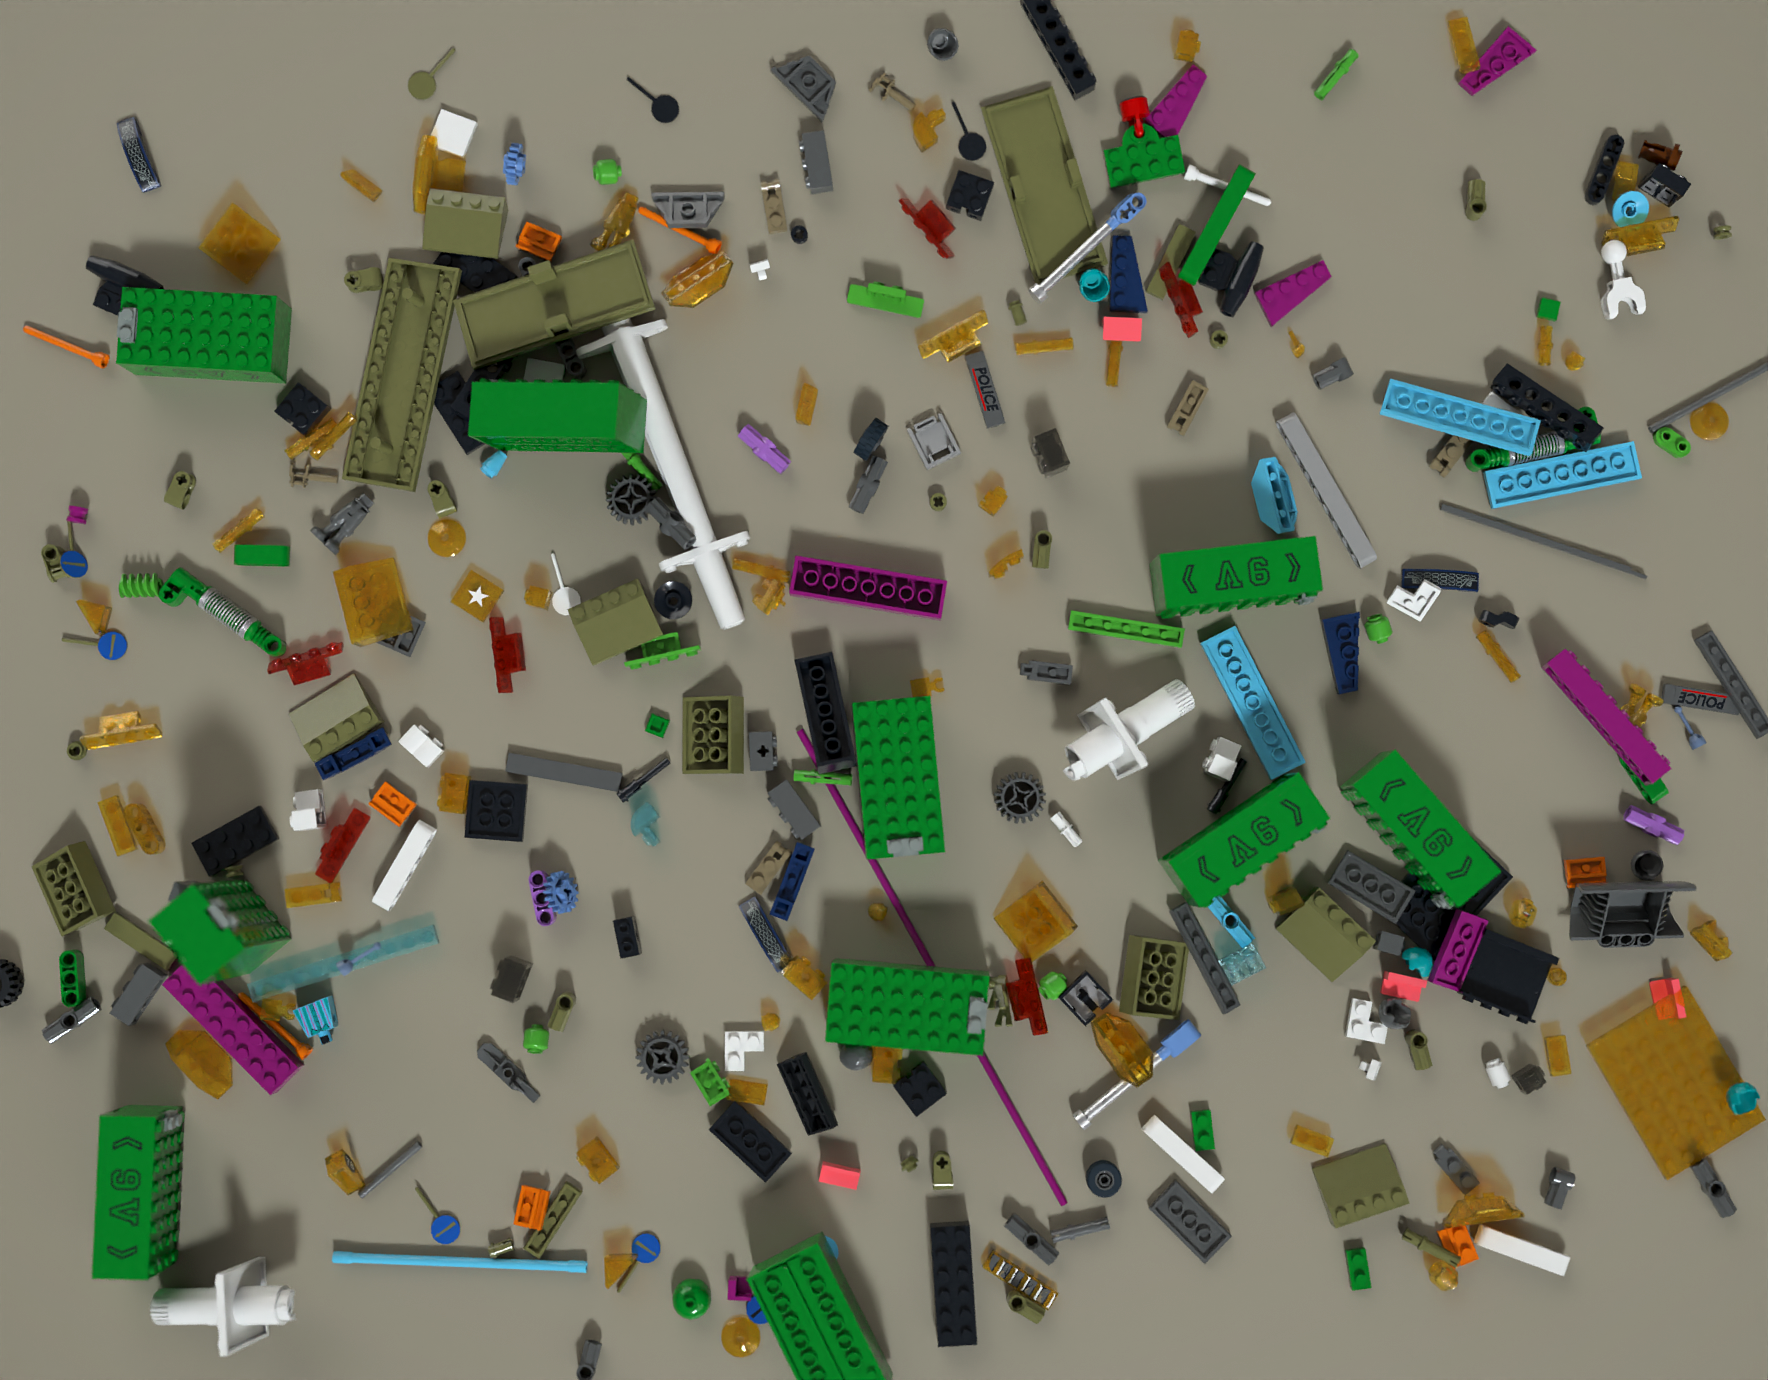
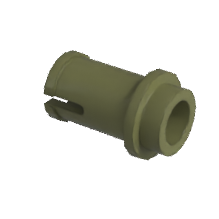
M1020 300L1009 303L1008 308L1012 312L1016 326L1027 322L1022 309L1023 304L1020 303Z
M511 1238L496 1244L493 1242L488 1246L491 1258H498V1255L514 1250Z

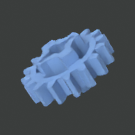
M511 143L509 152L507 151L504 155L503 174H506L507 184L518 185L520 177L525 173L526 155L523 154L522 144Z
M564 871L551 873L549 877H546L547 883H543L544 887H546V890L543 891L546 894L544 901L549 902L547 907H553L552 912H558V914L571 912V908L576 907L574 902H578L576 895L579 892L575 889L578 885L573 884L574 878H569V873H564Z

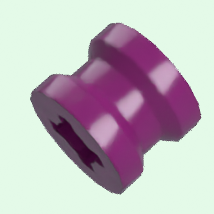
M69 506L68 510L70 513L66 521L86 524L85 515L88 514L89 509Z

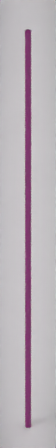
M801 729L796 733L817 768L813 746L804 729ZM825 783L865 854L864 837L834 784ZM868 859L927 966H935L877 860ZM983 1052V1056L977 1055L1061 1206L1068 1203L985 1053Z

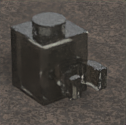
M1528 1064L1511 1075L1519 1090L1526 1095L1540 1089L1546 1083L1543 1070L1533 1064Z

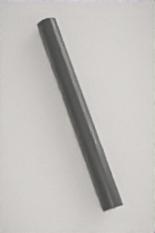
M417 1141L361 1189L358 1195L363 1199L423 1147L422 1144Z

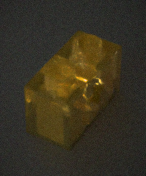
M796 955L781 973L809 999L813 1000L827 984L824 979L826 975L818 968L814 970L810 966L811 962L806 957L802 956L800 958ZM802 973H804V974H807V973H808L809 978H808V979H807V978H803L801 974H802Z
M598 1136L576 1152L578 1162L582 1166H586L589 1170V1177L594 1182L597 1181L598 1184L602 1183L620 1168ZM594 1158H599L601 1160L599 1164L593 1163Z

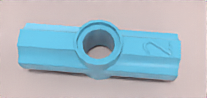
M1216 896L1213 898V903L1208 908L1219 920L1221 926L1229 932L1241 948L1249 945L1255 937L1242 923L1239 916L1232 911L1222 897ZM1232 915L1234 923L1228 926L1225 923V919L1227 916Z

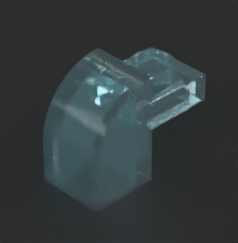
M646 802L633 814L631 830L634 836L642 833L643 836L641 838L648 846L651 844L652 847H655L661 841L649 826L661 818V816L649 802Z

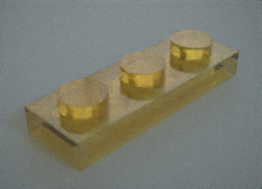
M1467 16L1449 20L1448 28L1460 73L1464 74L1480 70V62Z
M115 795L97 802L117 856L137 850L138 847L119 796Z

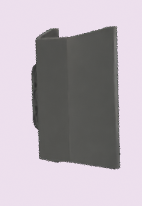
M1685 881L1576 883L1570 909L1569 938L1571 941L1597 940L1598 944L1604 948L1647 947L1653 944L1655 939L1684 938L1682 930L1669 910L1668 903L1671 902L1670 896L1673 894L1672 892L1696 891L1697 888L1695 884Z

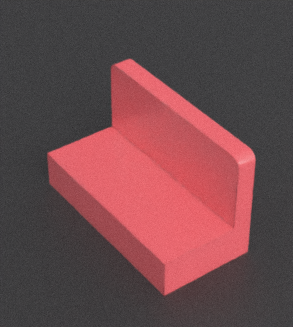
M1103 317V340L1141 341L1142 318Z
M1384 971L1380 993L1418 1002L1422 987L1426 988L1427 980Z
M1666 978L1649 982L1657 1020L1671 1017L1678 1019L1686 1017L1678 978Z
M823 1161L819 1182L857 1190L861 1169Z

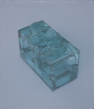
M1253 943L1218 960L1231 986L1266 968Z

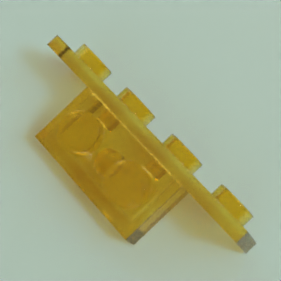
M1666 217L1604 231L1601 244L1604 246L1608 241L1619 240L1625 244L1627 256L1664 249L1666 243L1661 234L1676 231L1679 217Z
M981 310L978 313H974L967 319L956 323L949 329L919 344L918 349L922 359L940 351L947 363L980 346V340L974 331L988 324L986 312Z
M138 711L100 717L99 733L80 736V741L87 750H94L101 747L162 737V732L157 724L140 726L141 715Z

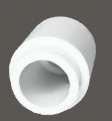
M1500 1058L1485 1063L1487 1067L1485 1069L1492 1086H1497L1500 1089L1509 1085L1508 1082L1511 1078L1504 1062H1501Z

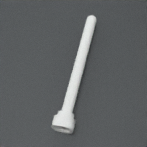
M1190 164L1184 175V179L1188 181H1195L1197 179L1223 190L1228 185L1227 182L1200 173L1195 166ZM1248 190L1244 195V198L1265 206L1271 204L1269 198Z

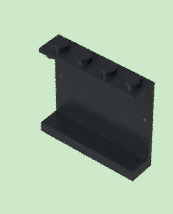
M1485 929L1462 987L1457 993L1463 995L1462 999L1473 1003L1474 1000L1481 1002L1480 1006L1491 1010L1492 1007L1499 1010L1498 1014L1510 1017V1014L1517 1017L1516 1021L1526 1025L1528 1022L1535 1023L1536 1021L1532 1019L1551 965H1557L1559 958Z

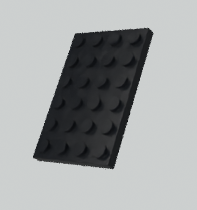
M1482 847L1481 849L1501 872L1459 908H1438L1430 898L1432 894L1418 884L1417 881L1419 879L1414 874L1411 875L1408 872L1401 880L1402 883L1416 891L1395 925L1419 948L1426 949L1431 954L1433 961L1437 958L1456 909L1477 916L1513 878Z

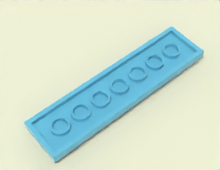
M1394 379L1389 381L1380 415L1526 456H1531L1541 422V420Z
M1634 441L1483 472L1491 509L1642 478Z
M1236 626L1200 643L1269 779L1272 780L1306 763Z

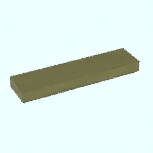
M1181 224L1178 225L1146 293L1161 300L1164 299L1195 236V231Z
M118 912L113 914L104 927L106 931L166 971H170L178 959L167 945Z
M566 1181L546 1212L542 1230L535 1229L523 1249L540 1259L583 1191Z

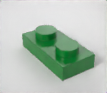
M1211 1110L1190 1111L1195 1151L1215 1149Z
M1362 1247L1345 1250L1351 1290L1372 1288L1366 1249Z

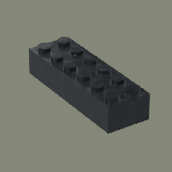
M828 652L795 659L818 773L822 774L857 766L833 653Z
M969 1221L930 1223L938 1347L977 1345Z

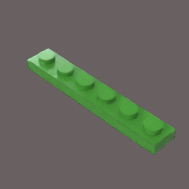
M1072 610L1068 630L1177 648H1182L1185 631L1184 628Z

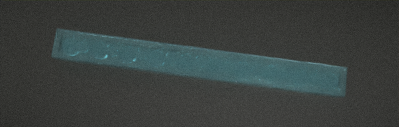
M427 926L380 941L381 948L372 951L355 962L352 971L440 943L435 926ZM374 944L249 983L247 986L252 1002L341 975L336 966L337 962L343 959L353 960L373 947Z

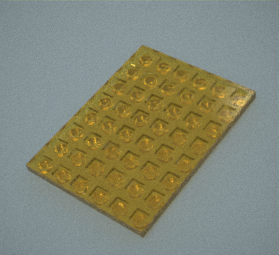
M1682 986L1681 990L1677 993L1667 995L1585 1045L1666 1180H1669L1766 1120L1757 1104L1754 1110L1740 1115H1735L1729 1108L1726 1093L1731 1086L1742 1083L1743 1080L1687 986ZM1676 1003L1685 1008V1018L1679 1019Z

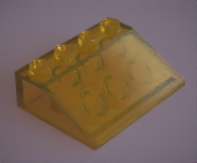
M394 557L351 565L333 571L351 644L363 647L414 630Z

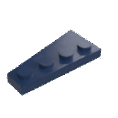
M1113 235L1109 312H1148L1132 236Z
M1360 612L1321 620L1338 695L1358 691Z

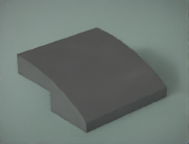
M390 607L375 642L411 657L426 622Z

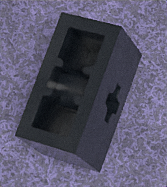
M635 916L613 920L620 959L642 954Z

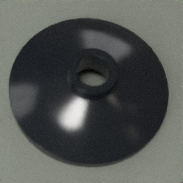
M677 581L662 584L654 596L656 610L667 619H679L685 616L690 611L693 601L692 594L687 586ZM672 598H677L676 604H671Z

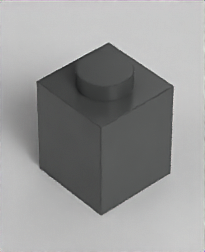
M1377 930L1373 949L1400 956V953L1405 949V937Z

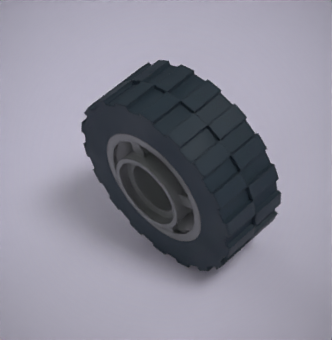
M875 418L863 432L853 453L867 461L882 442L889 425Z

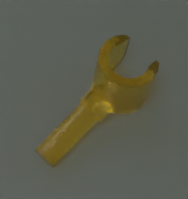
M1290 331L1288 333L1296 346L1292 349V353L1299 358L1304 354L1305 347L1302 343H1299L1293 331Z

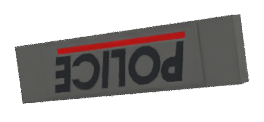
M980 351L965 356L986 428L989 429L1005 424L984 352Z
M1663 684L1661 703L1739 715V711L1726 693Z

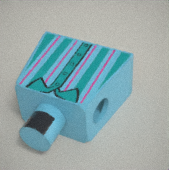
M328 996L293 1010L308 1038L318 1034L322 1045L333 1041L329 1030L338 1026L333 996Z

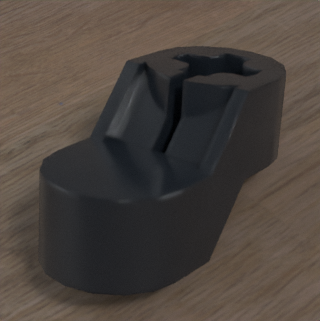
M1483 610L1478 621L1489 628H1494L1496 625L1501 624L1515 629L1520 618L1510 612L1504 611L1502 614L1496 615L1490 611Z

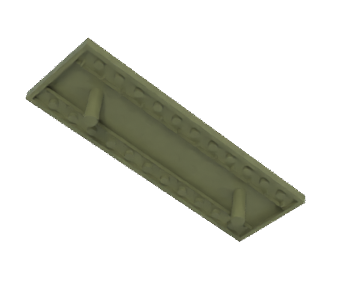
M389 258L343 470V480L410 492L416 491L455 307L453 300L457 297L462 274L460 268Z

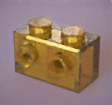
M445 773L441 777L440 787L442 788V793L438 796L437 800L439 811L466 814L471 776Z
M875 1047L872 1082L896 1084V1079H900L901 1068L897 1067L898 1060H902L903 1049Z

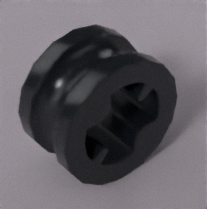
M797 225L791 230V238L795 243L803 244L808 239V232L805 227ZM796 231L804 232L802 239H799V237L795 238Z

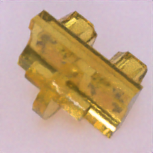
M766 578L762 583V588L767 590L764 597L759 594L755 595L752 602L760 611L769 615L772 609L776 610L779 604L785 607L786 603L782 601L785 593L782 592L785 585L775 578L774 580Z

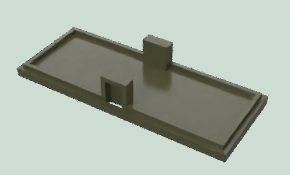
M1053 86L981 107L1033 279L1038 285L1098 230ZM1011 188H1013L1015 200H1013L1010 190ZM1102 242L1063 278L1084 273L1089 269L1107 266L1108 261Z
M634 239L552 266L548 260L527 267L529 275L453 300L470 362L474 370L656 309ZM565 329L569 330L567 333L555 336L556 332Z

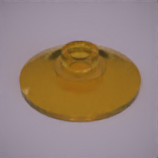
M1709 402L1692 412L1690 425L1693 432L1699 438L1715 440L1727 431L1729 418L1726 411L1720 405ZM1710 417L1714 418V423L1710 422Z
M440 520L430 528L428 533V544L431 550L441 557L457 555L462 551L466 543V533L463 527L454 520ZM444 534L449 536L446 541L442 539Z
M745 1317L730 1320L722 1331L721 1340L723 1347L729 1354L735 1357L751 1355L756 1351L760 1343L758 1326ZM742 1336L744 1341L738 1342L737 1337Z

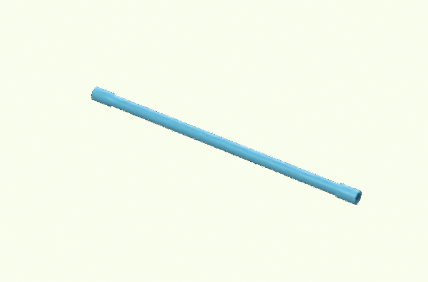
M334 1251L332 1255L333 1263L343 1264L369 1263L499 1268L587 1273L588 1266L587 1261L579 1260L553 1261L353 1253L347 1251Z

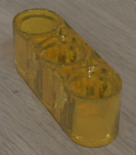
M128 804L124 808L123 814L142 850L150 855L162 853L165 850L166 844L147 808L143 804ZM135 807L138 809V815L136 817H134L133 815V809ZM144 824H146L148 828L145 834L142 832V826ZM153 841H155L157 844V847L154 851L151 849V843Z

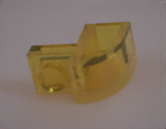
M942 108L938 111L936 109L931 111L927 118L921 112L914 120L913 138L921 152L938 143V136L933 128L946 119V114Z

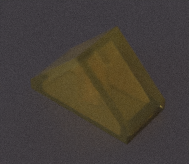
M80 599L77 600L78 606L94 633L101 636L106 634L112 607Z
M636 1253L609 1254L604 1258L605 1287L609 1289L639 1256Z

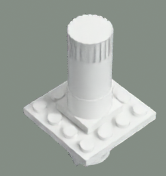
M1175 679L1118 714L1115 712L1113 703L1107 698L1079 713L1077 716L1088 733L1065 747V754L1070 763V766L1063 769L1065 775L1072 781L1081 779L1080 777L1086 778L1108 764L1116 779L1119 780L1148 765L1146 762L1147 758L1142 751H1139L1137 745L1194 709L1195 702L1188 687L1182 681Z
M257 1257L216 1274L215 1286L211 1288H161L157 1290L151 1300L150 1315L153 1322L157 1325H217L219 1330L218 1348L220 1356H228L269 1336V1325H284L288 1321L296 1320L295 1314H292L294 1308V1289L287 1285L267 1286L266 1258Z

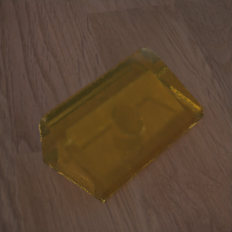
M351 169L340 173L345 182L372 202H375L381 195V189L355 170Z
M804 383L795 420L797 424L810 426L818 390L807 383Z
M729 1079L730 1087L728 1091L730 1094L726 1096V1100L765 1105L768 1084Z

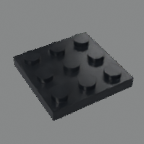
M469 780L464 838L523 842L528 784Z

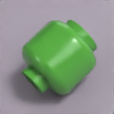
M614 159L598 160L596 165H593L594 180L598 181L600 185L616 184L618 177L622 176L621 166L617 165Z
M1382 614L1368 617L1364 627L1369 640L1376 641L1377 644L1388 641V637L1393 633L1388 617L1382 616Z
M1051 971L1039 981V992L1047 1000H1056L1067 990V978L1061 972L1058 974L1055 971Z
M533 1024L531 1028L525 1030L523 1047L527 1049L528 1053L542 1054L548 1048L549 1031L543 1029V1025Z

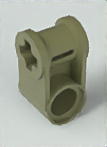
M378 267L350 271L344 277L345 284L353 293L378 291L383 288L381 269Z
M184 471L177 472L165 493L164 502L184 510L196 485V478ZM183 478L187 480L186 483L182 482Z
M438 480L431 481L427 490L439 519L457 512V507L446 485ZM436 486H439L441 488L439 490V494L433 492L436 490Z
M48 544L42 548L41 556L49 580L54 583L57 582V579L66 576L69 578L60 567V557L65 553L64 549L60 546ZM53 549L56 550V556L54 558L51 557V551Z
M937 1151L932 1159L933 1190L953 1189L950 1157L945 1151ZM941 1157H944L945 1160L943 1165H940L938 1162Z

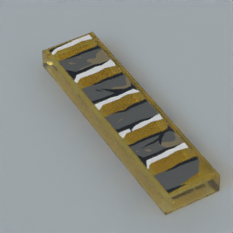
M994 1250L991 1251L982 1265L984 1269L1046 1310H1049L1058 1296L1057 1291Z

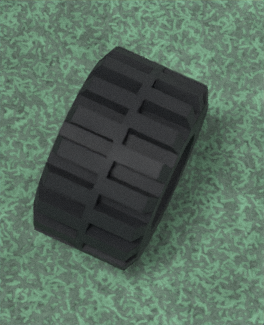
M5 959L0 960V979L2 982L0 1008L15 1002L18 999L17 996L22 993L20 988L24 987V983H21V979H24L23 974L19 975L18 973L21 971L19 967L14 968L15 964L13 962L8 963V960Z

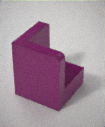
M730 1276L727 1300L751 1301L752 1289L747 1281V1277Z

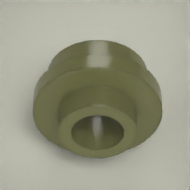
M80 741L71 742L67 747V755L72 760H81L87 754L86 745ZM77 747L80 748L79 754L75 753V749Z
M914 1155L901 1162L902 1171L907 1170L909 1173L916 1169L919 1162L918 1158L915 1159Z

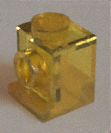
M997 486L993 491L989 490L983 498L986 501L983 502L981 500L978 506L994 517L1007 500V492L1002 487Z

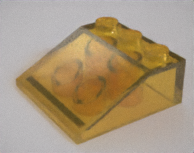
M231 202L197 248L245 284H248L281 239Z
M1043 881L1031 888L993 918L1028 964L1067 938L1078 927Z

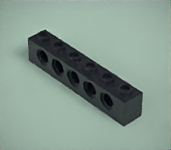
M1021 0L1020 5L1074 101L1094 91L1097 82L1093 72H1089L1084 56H1080L1075 40H1071L1068 35L1069 29L1065 23L1062 24L1059 19L1060 13L1056 7L1053 8L1050 3L1051 0ZM1043 8L1046 12L1039 13L1037 9ZM1052 24L1055 28L1048 29L1046 25ZM1061 40L1064 42V45L1059 46L1055 41ZM1069 56L1073 61L1067 62L1064 58ZM1080 73L1083 77L1076 78L1073 74Z
M514 357L474 370L452 404V413L469 422L470 403L468 401L471 398L472 382H480V379H502L505 372L508 373L513 364L511 361ZM491 366L498 367L496 372H489L488 369Z
M1508 363L1491 384L1490 388L1493 389L1494 393L1509 400L1513 406H1518L1524 410L1528 416L1541 420V424L1544 427L1552 429L1559 437L1567 439L1579 450L1587 452L1604 429V427ZM1526 396L1531 397L1533 400L1527 399ZM1542 407L1548 408L1549 411L1543 410ZM1558 418H1563L1565 422L1560 421ZM1574 429H1579L1581 433L1576 432Z

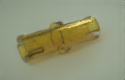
M1541 326L1540 343H1538V365L1545 366L1546 363V366L1551 365V349H1553V327L1546 326L1545 329V326Z

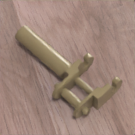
M886 73L879 76L880 79L876 78L872 87L869 88V92H872L876 86H881L886 90L885 96L881 99L883 102L888 96H891L910 111L915 108L916 105L892 89V86H895L896 80L891 81L885 77ZM884 80L889 86L886 87L881 82Z
M295 462L290 464L289 476L291 481L289 483H291V487L302 485L303 488H306V485H308L307 479L338 483V476L311 473L309 470L311 464H307L304 474H296L293 468L295 467ZM296 476L303 477V481H296Z

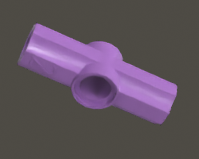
M749 424L738 434V437L752 449V452L764 462L766 461L778 473L781 474L790 465L791 461L777 449L776 445L767 437L759 434Z
M1630 805L1623 815L1624 821L1641 828V831L1653 837H1660L1674 845H1678L1684 838L1685 830L1666 822V819L1659 815L1647 813L1633 805Z

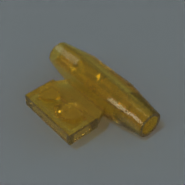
M422 135L415 159L412 186L414 212L426 214V204L430 188L463 192L466 161L450 158L439 161L437 137L431 135Z

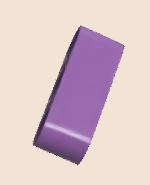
M538 870L530 874L529 885L536 920L542 926H549L556 921L557 915L556 912H552L553 907H547L548 901L543 904L538 900L539 894L546 890L543 883H547L546 877H549L545 871ZM537 874L543 876V882L540 885L534 880ZM544 912H548L551 915L549 922L543 921L542 915Z

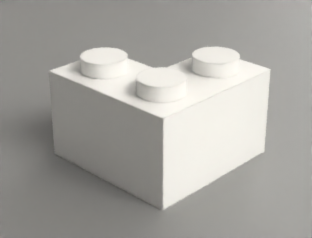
M1217 737L1216 740L1213 739L1209 748L1211 750L1210 756L1206 757L1202 764V768H1204L1202 773L1223 782L1230 781L1237 765L1235 761L1241 745L1222 737Z
M323 789L295 792L293 805L294 808H297V811H291L292 816H290V825L294 831L327 828Z

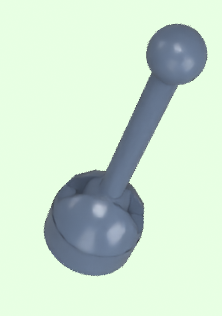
M1679 705L1675 706L1674 711L1679 714L1691 735L1689 745L1692 750L1706 744L1707 742L1702 735L1694 734L1682 713V707Z
M379 942L374 943L373 947L353 960H340L336 963L338 970L343 976H346L352 971L355 962L372 951L379 950L381 944Z

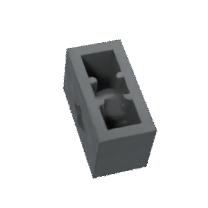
M772 731L749 732L750 771H774V766H778V757L774 755V747H777V736H773ZM762 746L769 750L765 757H762V754L759 753V750H762Z

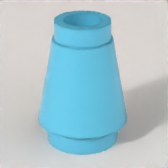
M498 450L482 463L480 470L491 479L497 476L507 459L506 454Z

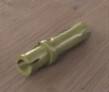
M1409 1228L1405 1229L1402 1240L1415 1245L1418 1250H1424L1457 1268L1461 1256L1428 1240V1237L1425 1235L1421 1236Z

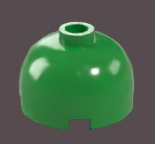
M691 1278L680 1282L675 1288L672 1297L676 1313L682 1318L689 1320L703 1316L711 1303V1291L708 1285L702 1280Z

